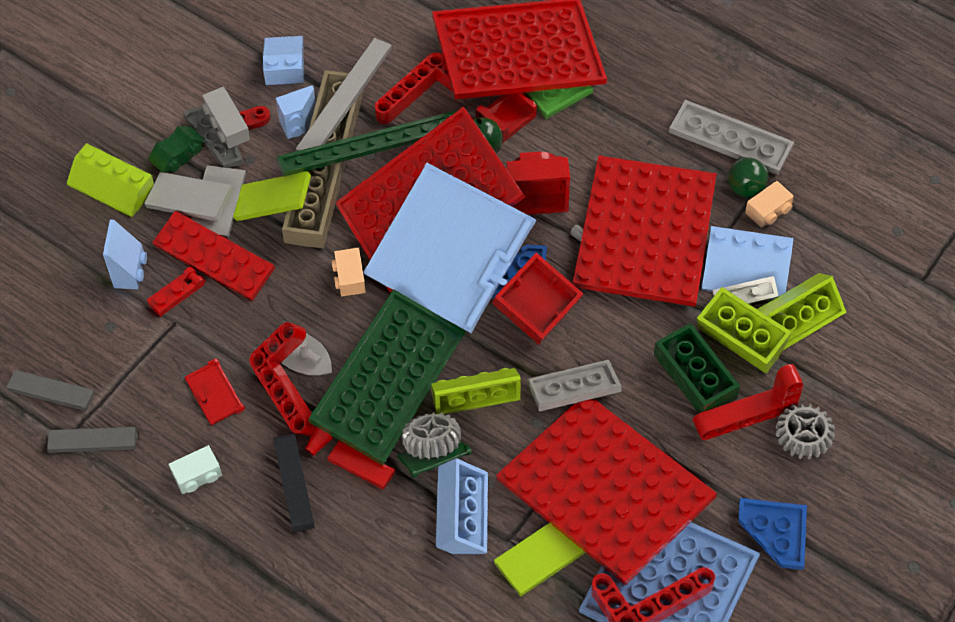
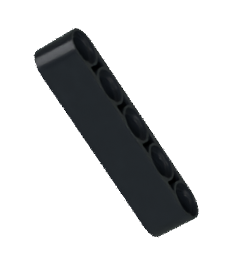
M295 433L275 436L273 439L293 533L314 529L315 525Z

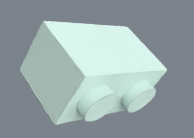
M209 445L169 463L171 473L182 494L193 492L199 486L212 483L222 476L220 466Z

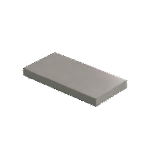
M207 165L203 180L231 185L233 190L218 222L192 217L191 219L229 239L234 221L233 215L241 186L245 181L246 170Z
M160 172L144 204L146 208L171 213L177 211L186 216L218 222L233 188L227 184Z
M609 360L527 379L539 412L622 392L621 384Z

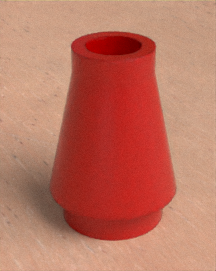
M315 426L304 449L315 456L333 437Z

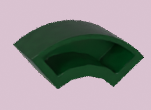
M177 126L167 139L155 144L148 160L162 173L175 172L194 155L200 153L206 139L191 126Z

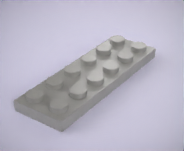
M687 100L684 101L669 128V133L735 159L742 157L755 158L765 165L767 171L779 175L794 146V141Z

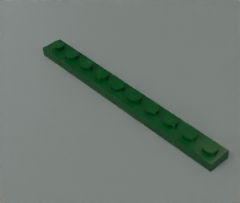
M457 111L279 155L276 161L285 177L417 142Z

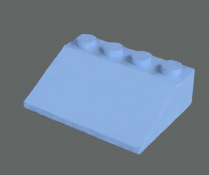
M711 226L702 291L712 292V290L721 287L724 288L774 276L778 295L781 296L786 293L793 238Z

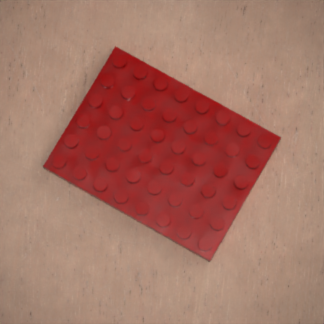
M549 0L432 11L433 23L455 100L607 83V76L581 0Z
M462 107L335 202L370 260L426 163L511 207L525 198V195L465 107ZM387 287V289L391 293L393 290Z
M598 155L573 285L581 289L696 307L717 173Z
M594 398L572 405L496 475L500 483L551 523L624 585H627L717 496L714 490Z

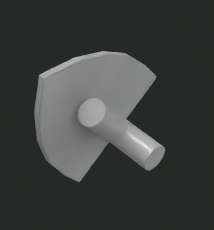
M307 333L303 343L281 363L286 368L307 376H321L332 373L328 352L319 341Z

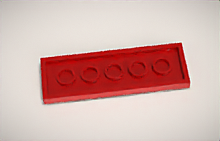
M174 211L152 242L160 250L251 301L255 299L275 270L273 264L177 211Z

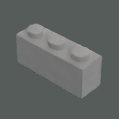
M224 86L202 95L204 101L201 104L203 111L206 115H210V123L214 129H218L217 134L222 143L225 142L228 148H232L250 140L248 127Z

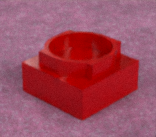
M547 152L520 153V156L514 161H506V169L525 195V198L514 205L513 208L526 215L569 212L570 170L568 157L555 156Z
M535 253L495 296L492 304L540 345L580 301L583 293L538 253Z

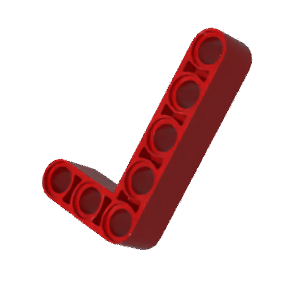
M434 52L428 55L375 103V115L378 123L388 124L393 121L436 81L452 91L441 53Z
M285 322L252 352L249 363L289 428L294 433L311 436L315 426L309 423L308 420L312 413L280 364L303 343L306 338V331L302 326Z
M794 364L785 365L777 371L773 389L697 414L692 421L701 440H709L778 417L783 414L786 408L790 410L793 404L796 407L798 406L804 383Z
M699 568L631 607L607 574H598L593 578L591 594L609 622H660L711 593L715 582V574L709 568ZM699 579H706L709 583L702 584ZM604 585L607 589L599 590L597 586ZM682 589L688 590V591L690 592V594H688V595L681 594V593H680V590H682ZM667 600L671 604L668 606H664L660 603V601ZM615 603L620 607L612 609L609 607V604ZM648 611L651 613V616L645 617L641 612Z

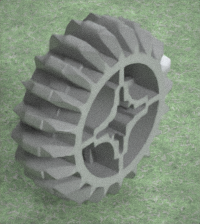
M801 402L798 408L793 404L790 410L786 408L783 414L779 416L775 427L776 437L779 438V445H784V451H791V457L796 453L799 459L803 455L808 460L811 459L812 455L818 458L820 453L825 454L827 449L832 446V440L835 437V427L831 424L832 418H826V411L819 412V406L813 409L811 403L804 407ZM789 425L793 427L792 430L795 432L793 436L788 429ZM816 427H818L821 431V438L817 435L818 432L815 430Z
M433 412L430 415H418L417 419H410V423L405 424L402 433L403 445L407 452L412 454L413 457L419 456L420 459L426 457L430 460L433 457L438 459L439 456H446L447 453H453V449L458 448V444L461 442V430L456 419L451 418L450 415L444 416L443 413L435 414Z

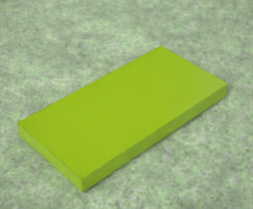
M306 171L285 177L281 176L243 184L233 218L236 221L302 209L311 175Z
M549 523L496 558L494 564L521 597L586 552Z

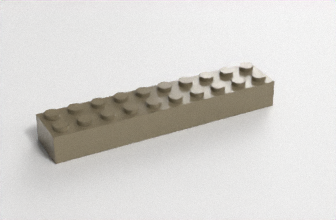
M324 71L309 129L349 73ZM364 89L325 144L353 137ZM346 161L308 170L311 178L303 208L287 211L282 228L284 243L324 249Z

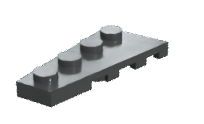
M202 106L183 111L185 119L195 131L206 139L204 144L222 167L232 168L243 164L238 146L228 148L225 142L222 143L217 134L218 129L212 127L209 120L211 117L209 114L206 115Z

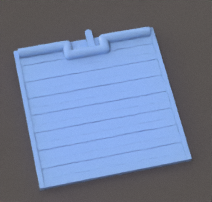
M426 163L363 273L472 333L498 285L505 286L507 284V280L503 277L535 224L536 219Z

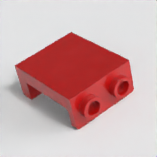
M522 93L504 94L487 108L483 105L477 107L476 118L485 117L495 121L502 131V143H504L536 118L537 106L533 100L528 99Z

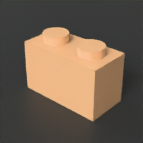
M776 181L747 202L745 213L757 225L763 228L767 224H773L777 217L791 210L794 196Z
M359 248L334 251L335 259L331 261L333 272L338 273L334 280L336 289H340L341 297L366 293Z

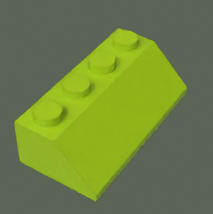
M86 143L74 157L67 185L133 217L146 201L154 182L151 174Z
M821 273L816 274L757 309L792 332L783 350L847 313L833 276Z
M723 287L720 288L697 317V328L766 374L779 358L792 334L791 331Z
M503 368L495 372H481L474 376H460L453 380H439L436 383H431L436 414H450L520 400L521 391L520 375L515 368Z

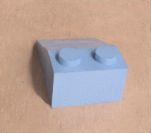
M303 36L265 38L263 73L266 85L304 83Z
M110 220L103 257L113 287L139 289V283L144 278L142 268L143 264L147 262V253L144 252L142 244L115 220Z

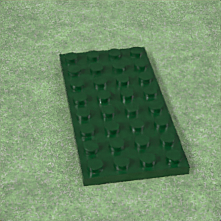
M393 289L311 414L308 422L383 466L401 438L405 424L410 423V419L414 417L429 393L431 383H435L466 331Z

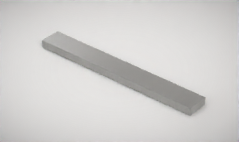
M376 38L373 39L296 147V151L323 145L327 142L391 51V44Z

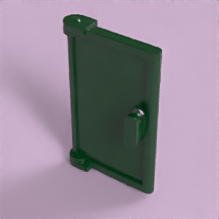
M461 441L458 444V448L453 449V453L439 456L438 459L436 457L430 460L426 457L420 459L419 456L413 457L407 451L397 454V457L414 478L420 473L456 458L472 455V451L467 444L464 445Z

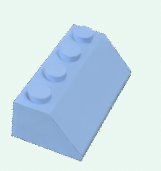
M457 458L438 466L436 548L451 554L487 553L488 472Z

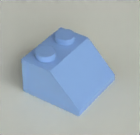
M313 85L276 98L279 122L288 139L306 133L311 124L316 105Z

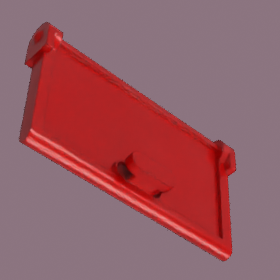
M218 359L209 361L208 365L184 377L210 425H214L234 413L239 414L245 410V406L239 400Z

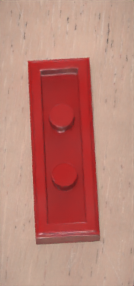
M338 441L328 456L329 462L383 490L395 474V469L385 464L382 466L341 441Z

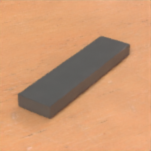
M14 370L6 387L10 392L83 411L88 410L95 394L93 389Z
M136 427L49 430L47 450L49 453L135 450L137 430Z

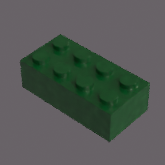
M691 323L655 342L654 356L698 413L729 404L738 398L740 385Z

